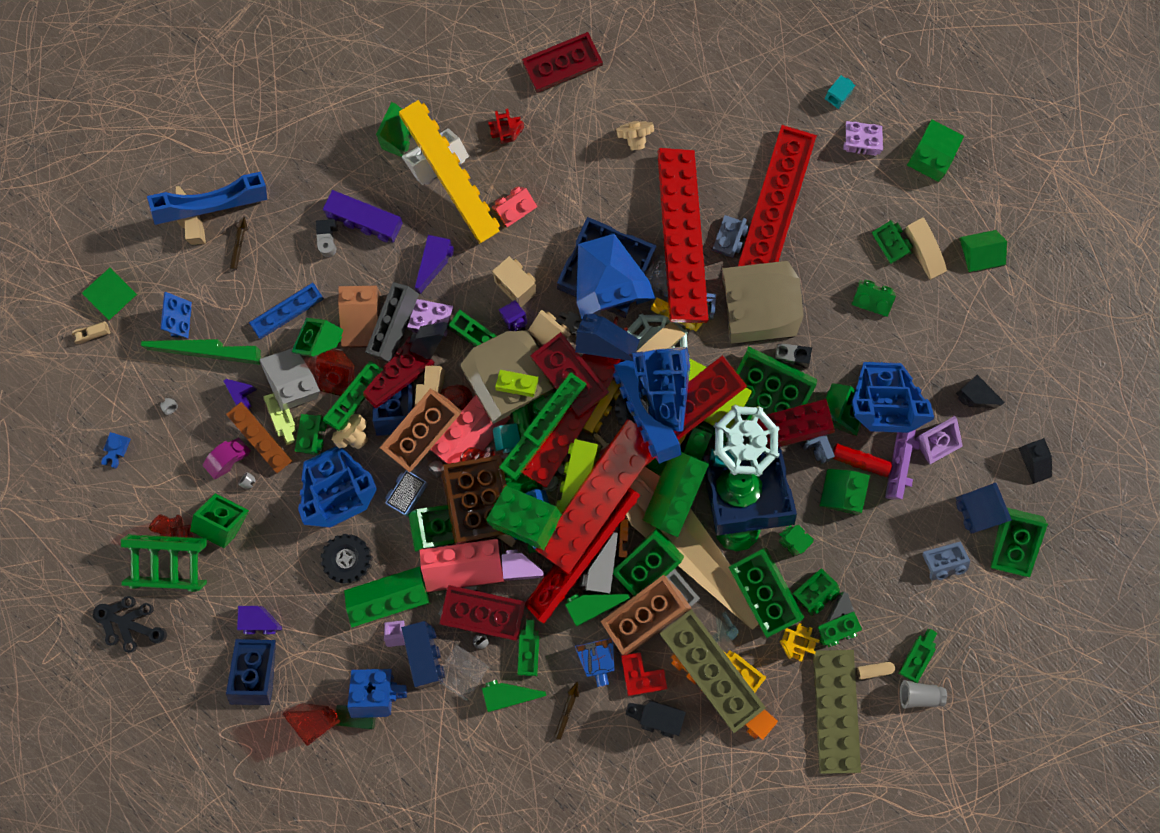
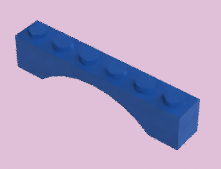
M260 171L242 175L229 185L208 193L179 195L163 192L147 196L154 224L157 225L267 200V191Z
M626 360L615 364L614 381L616 384H620L621 395L623 399L627 398V407L630 413L634 412L635 416L633 417L637 427L641 426L642 428L641 435L644 442L648 441L650 445L648 449L651 456L656 457L658 463L680 456V443L673 429L656 421L647 413L641 403L640 397L643 384L641 379L636 377L633 361Z

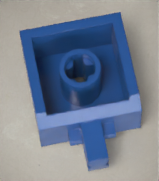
M392 669L351 670L347 706L351 718L387 717L391 715L392 702L396 701V699L407 698V686L397 685L394 682Z

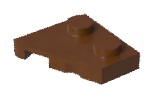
M624 519L614 530V533H618L615 559L622 560L627 558L625 547L628 541L629 519Z

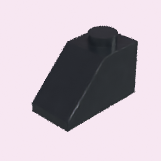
M440 322L420 326L418 332H413L409 342L412 343L410 351L431 360L444 336L448 323Z
M978 374L956 392L959 396V401L968 407L997 408L1005 403Z
M1045 438L1018 448L1033 484L1052 477V455Z

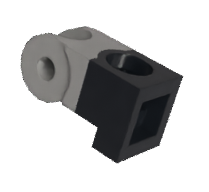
M335 219L316 220L317 246L325 257L334 256L337 250L333 242V232L338 231V224Z
M777 344L775 359L782 363L809 368L812 347Z

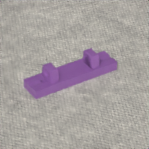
M915 430L910 433L897 432L892 467L885 494L887 499H903L905 487H912L913 479L907 478L912 450H919L920 442L914 440Z

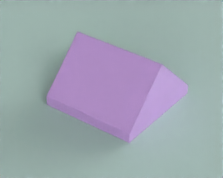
M955 416L914 439L920 442L919 448L929 464L963 447L958 421Z

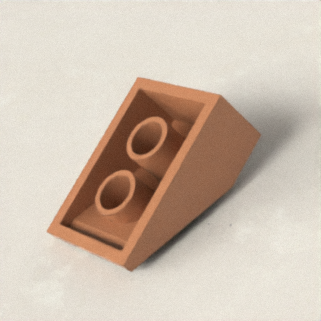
M339 286L340 328L344 330L341 346L367 347L380 316V291L377 286Z

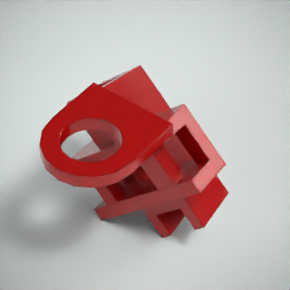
M505 109L506 113L498 114V111H495L496 121L488 122L491 137H500L501 144L514 142L524 128V122L520 120V116L510 118L508 109Z

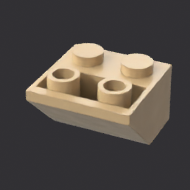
M543 310L539 312L528 330L534 342L542 347L561 332L571 344L570 329L564 324L559 325L555 321L556 318L550 312L545 313Z

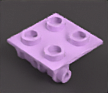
M846 121V142H844L843 150L856 153L857 150V154H860L861 149H863L864 155H880L881 151H883L882 126Z
M417 299L407 328L412 330V332H418L420 326L440 322L448 323L453 306ZM446 327L444 336H447V332H448L447 327Z

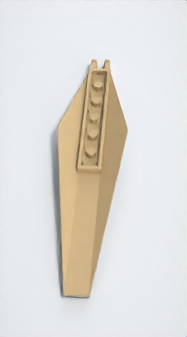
M597 433L594 435L595 440L603 446L601 450L609 445ZM644 466L630 486V488L640 494V497L637 499L636 504L628 511L626 517L629 519L631 526L646 538L656 527L642 519L660 476ZM690 508L678 537L660 530L684 555L682 562L678 566L753 630L759 623L729 569L731 565Z

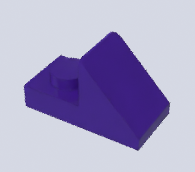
M230 379L223 380L236 406L243 402L252 413L250 410L252 405L245 396L257 389L249 384Z

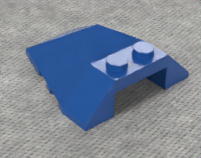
M615 234L578 244L576 303L581 319H583L584 314H596L599 316L603 310L636 301V304L655 300L650 281Z
M688 347L662 348L632 353L636 377L641 379L644 389H641L642 394L647 396L650 404L647 407L649 414L656 421L672 428L673 431H683L690 374Z
M863 363L852 406L855 418L869 431L910 433L932 421L934 414L931 403L921 395V389L913 384V378L902 363Z
M337 446L303 463L301 480L303 488L300 490L301 504L298 506L304 525L331 528L367 510L377 490L372 475L363 469L358 462L353 460L344 449Z

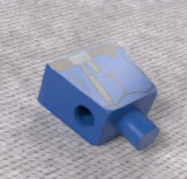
M612 638L575 646L586 676L595 675L597 687L609 685L607 672L614 671Z

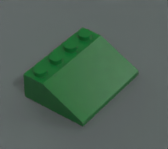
M749 346L736 370L737 374L747 385L746 388L752 390L744 407L757 408L760 406L766 415L807 404L817 385L816 378Z

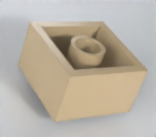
M509 256L492 271L494 282L512 301L515 300L522 307L536 295V280L529 272L526 274L522 270L523 266L517 259L513 260Z

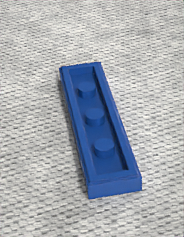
M311 283L252 320L249 324L258 338L262 339L321 302L324 298L315 284Z

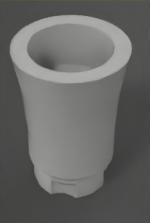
M903 680L900 687V702L904 709L913 707H944L947 703V691L945 688L937 685Z

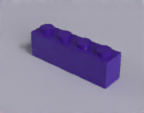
M334 190L331 191L323 208L328 219H335L336 222L337 220L341 221L346 227L354 229V227L361 229L360 231L366 235H376L383 242L390 241L394 243L403 224L401 217Z

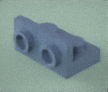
M725 215L712 251L731 258L734 257L735 252L739 253L742 242H739L741 235L745 236L748 226L745 225L747 219L743 218V221Z
M826 435L806 440V444L803 446L804 450L815 447V450H813L817 461H821V464L829 462L835 457Z
M961 541L923 552L924 560L930 570L929 577L931 581L936 579L943 580L954 574H964L969 568L970 559Z

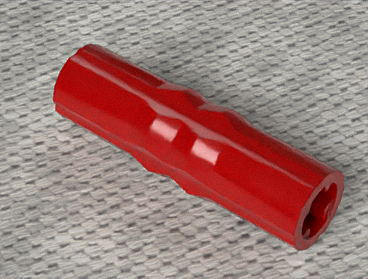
M837 443L833 448L835 457L832 459L883 477H888L891 471L892 462Z

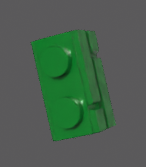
M789 525L779 534L781 536L779 543L784 548H788L787 551L793 557L804 553L814 541L808 533L805 534V530L800 525L793 527Z

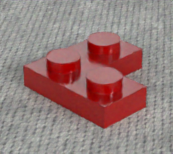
M641 652L621 656L628 696L667 689L664 669L644 672Z

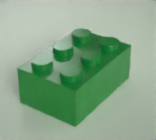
M505 485L486 520L494 529L544 550L562 514L556 506Z
M656 528L627 555V558L622 559L614 567L613 574L636 596L661 576H667L682 562L684 555Z

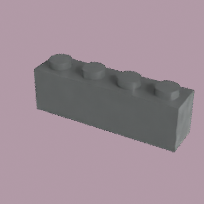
M395 282L392 283L365 351L375 359L388 362L391 361L397 352L419 296L409 286Z

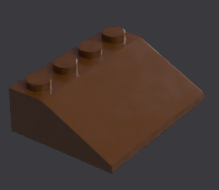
M501 455L442 465L441 474L455 545L506 535L494 529L486 520L505 485L507 486L505 474L499 468L502 464Z

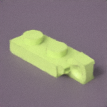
M274 393L263 396L278 437L283 436L286 445L294 443L292 433L295 432V423L290 410L281 411Z

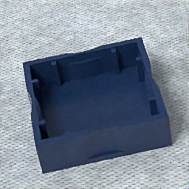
M587 217L576 240L574 251L567 259L557 281V290L577 298L578 244L615 234L644 274H646L655 254L656 245L632 235L620 233L611 226ZM633 302L606 310L626 318Z
M778 447L779 457L775 458L765 468L762 475L758 476L762 481L760 497L756 503L746 508L733 507L721 499L717 493L716 480L723 471L729 468L711 466L712 460H709L710 455L703 456V461L709 463L704 477L717 536L795 525L797 511L792 491L786 479V467L781 447ZM762 453L757 458L758 464L767 456V454ZM742 460L740 466H751L750 461Z

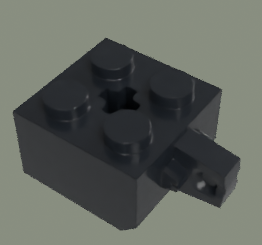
M651 700L644 702L643 705L628 703L625 715L638 720L642 729L654 732L657 729L661 731L660 734L669 738H674V735H680L686 714L681 709Z

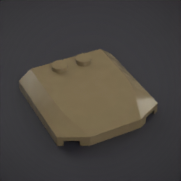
M788 261L721 269L723 288H725L730 344L797 336L804 316L800 279Z
M506 331L474 347L460 365L493 424L510 416L511 412L557 391L530 357L539 348L528 331ZM505 370L538 377L535 396L529 397L497 391L495 386L499 371Z

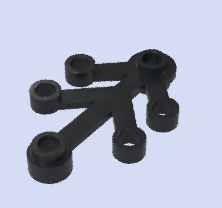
M125 596L121 602L112 606L99 604L93 610L94 620L97 623H101L105 630V643L114 646L119 642V636L114 633L111 622L118 624L124 640L123 650L127 653H133L137 649V644L133 641L129 629L149 636L150 641L153 643L164 642L167 638V632L162 627L152 629L132 621L143 615H151L154 611L152 604L144 603L139 609L123 616L114 614L124 608L134 607L136 600L132 596ZM130 598L131 604L127 606L126 601ZM145 606H149V612L147 613L144 612ZM102 610L105 611V615L103 617L100 616V612ZM156 631L159 633V637L157 639L154 638V633ZM111 636L115 638L113 643L109 641ZM129 643L133 645L132 650L127 648Z

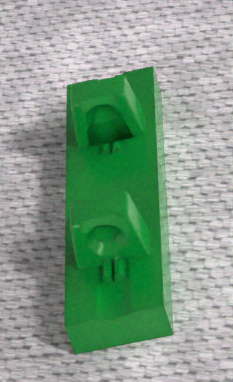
M369 361L323 417V421L337 431H340L366 399L363 396L364 390L383 369ZM342 406H343L344 408H346L347 410H349V411L346 413V412L342 409Z

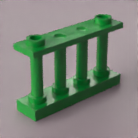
M128 534L121 539V547L130 550L131 576L122 581V586H129L131 589L157 587L188 589L190 592L200 591L207 584V580H198V553L207 546V538ZM141 548L150 551V577L139 576V550ZM160 550H168L170 552V578L159 577ZM188 551L190 554V579L178 578V552Z

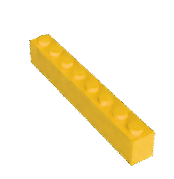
M417 100L400 110L399 116L474 237L481 244L500 232L498 229L500 225L496 218H491L488 213L490 208L487 203L480 200V192L477 187L470 184L468 180L470 176L465 169L462 170L459 166L460 160L456 153H451L449 150L450 144L446 137H441L438 132L440 128L434 119L431 120L428 116L430 112L425 103L421 104Z

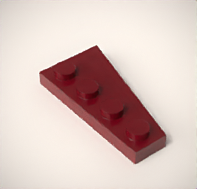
M410 336L405 344L398 349L391 361H388L381 373L374 378L363 392V396L375 409L424 374L425 366H434L435 364L432 359L429 360L410 351L412 345L409 342Z

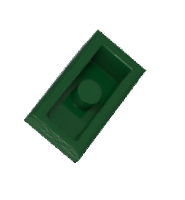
M337 705L334 725L374 729L376 717L351 718L347 705Z

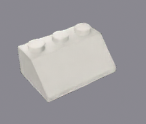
M448 128L441 132L440 135L441 137H446L450 144L448 148L451 153H456L460 160L458 163L460 165L469 155L460 138ZM419 146L402 156L421 185L429 184L437 177Z

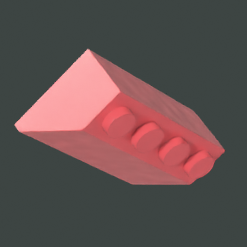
M475 395L430 450L446 464L477 459L494 439L492 429L505 425L511 417L508 416L493 424Z
M498 539L420 550L421 570L427 593L447 590L448 585L463 588L505 582L503 579L501 543Z

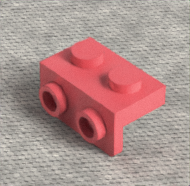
M519 186L513 188L507 197L504 198L503 196L494 202L495 205L492 206L505 227H509L537 208L527 188Z

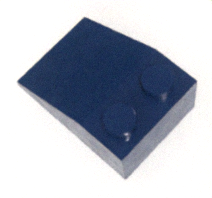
M584 314L577 330L575 352L633 361L632 353L637 351L640 339L604 317L596 314Z
M413 382L375 409L373 407V424L376 436L391 435L415 407Z
M997 483L956 497L957 509L959 512H962L964 526L970 531V534L1012 520Z
M235 639L226 696L230 705L271 704L276 640Z

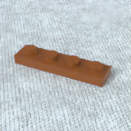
M240 402L226 414L276 473H279L292 462V459L243 402Z

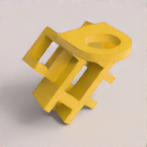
M798 623L795 631L788 628L785 629L780 643L788 659L795 658L802 662L805 652L816 653L814 649L816 643H819L820 640L810 637L813 628H807Z

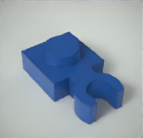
M110 432L103 449L108 454L102 458L101 464L107 466L108 461L112 459L111 467L116 469L119 465L118 456L124 457L131 439Z

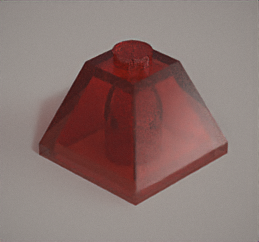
M331 349L317 356L315 381L320 391L341 396L353 382L355 365L343 351Z
M301 703L282 714L306 746L324 737L340 723L337 713L330 709L329 706Z

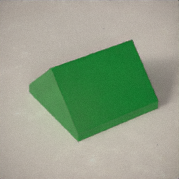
M997 230L959 238L969 273L1006 265L1007 240Z

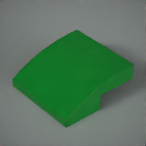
M110 267L82 292L108 320H111L138 295Z

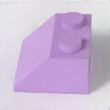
M508 550L506 554H502L503 579L505 581L544 578V572L525 555L519 553L518 550Z

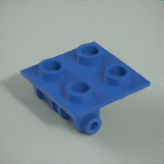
M164 292L161 330L169 332L171 337L174 338L179 336L188 338L192 302Z

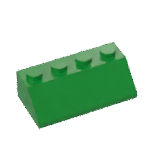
M682 451L680 456L667 460L642 520L659 530L678 537L709 463Z
M766 547L729 566L766 638L804 618Z
M420 566L344 590L346 610L351 628H358L431 604Z

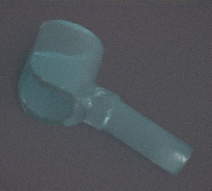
M725 611L721 613L729 627L725 633L733 640L738 636L739 632L731 623Z

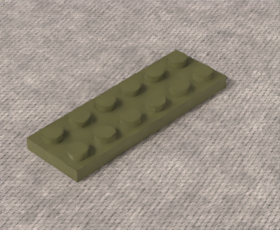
M692 609L659 633L733 733L766 709Z
M817 650L813 654L819 773H861L854 650Z

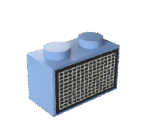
M406 470L405 473H401L396 480L398 484L394 490L391 489L385 499H387V505L408 517V513L413 510L428 483Z

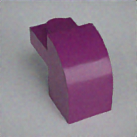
M239 437L230 442L224 441L207 456L203 467L214 479H217L230 472L233 464L248 456L251 450Z

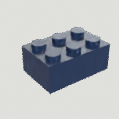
M426 621L401 627L414 687L423 689L444 683L443 678L446 676L444 667L438 661V658H441L439 647H436L434 639L437 638L434 627Z

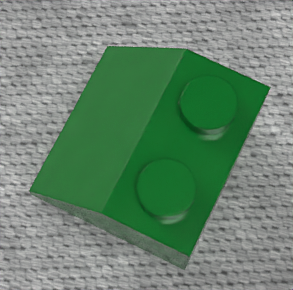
M391 102L376 136L381 149L402 157L403 153L409 149V141L412 135L399 116V111L402 108Z
M306 318L291 352L312 357L337 347L342 339L344 330L327 320Z
M832 383L826 399L834 428L857 436L862 423L855 418L852 406L856 390L848 385Z
M827 469L819 506L853 515L861 514L870 475L851 470Z
M215 493L193 514L190 531L225 548L235 538L249 510Z

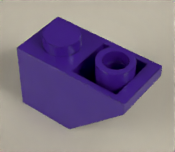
M515 300L499 309L500 316L509 331H521L527 325L526 314Z
M238 606L237 630H243V634H256V630H263V634H275L276 630H282V626L263 606Z

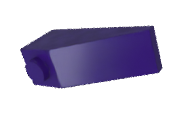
M428 235L415 285L417 293L421 294L448 263L449 257H452L454 246H452L450 239Z

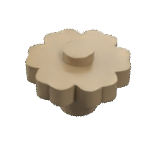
M647 121L630 122L616 128L618 138L627 139L631 150H640L645 148V136L654 132V125L652 122Z
M359 413L353 414L340 431L336 430L333 433L332 441L339 448H345L348 444L356 449L362 448L368 441L366 433L363 431L366 428L367 421Z

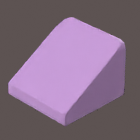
M404 621L384 623V641L387 647L405 645L401 627L405 626Z

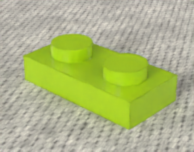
M500 370L495 388L497 391L534 397L538 377Z

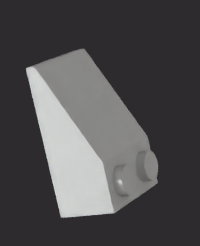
M292 349L259 359L281 411L318 399L320 392L313 374L300 354L292 353Z
M613 533L607 539L584 574L580 576L579 586L582 587V591L599 594L610 593L618 533Z

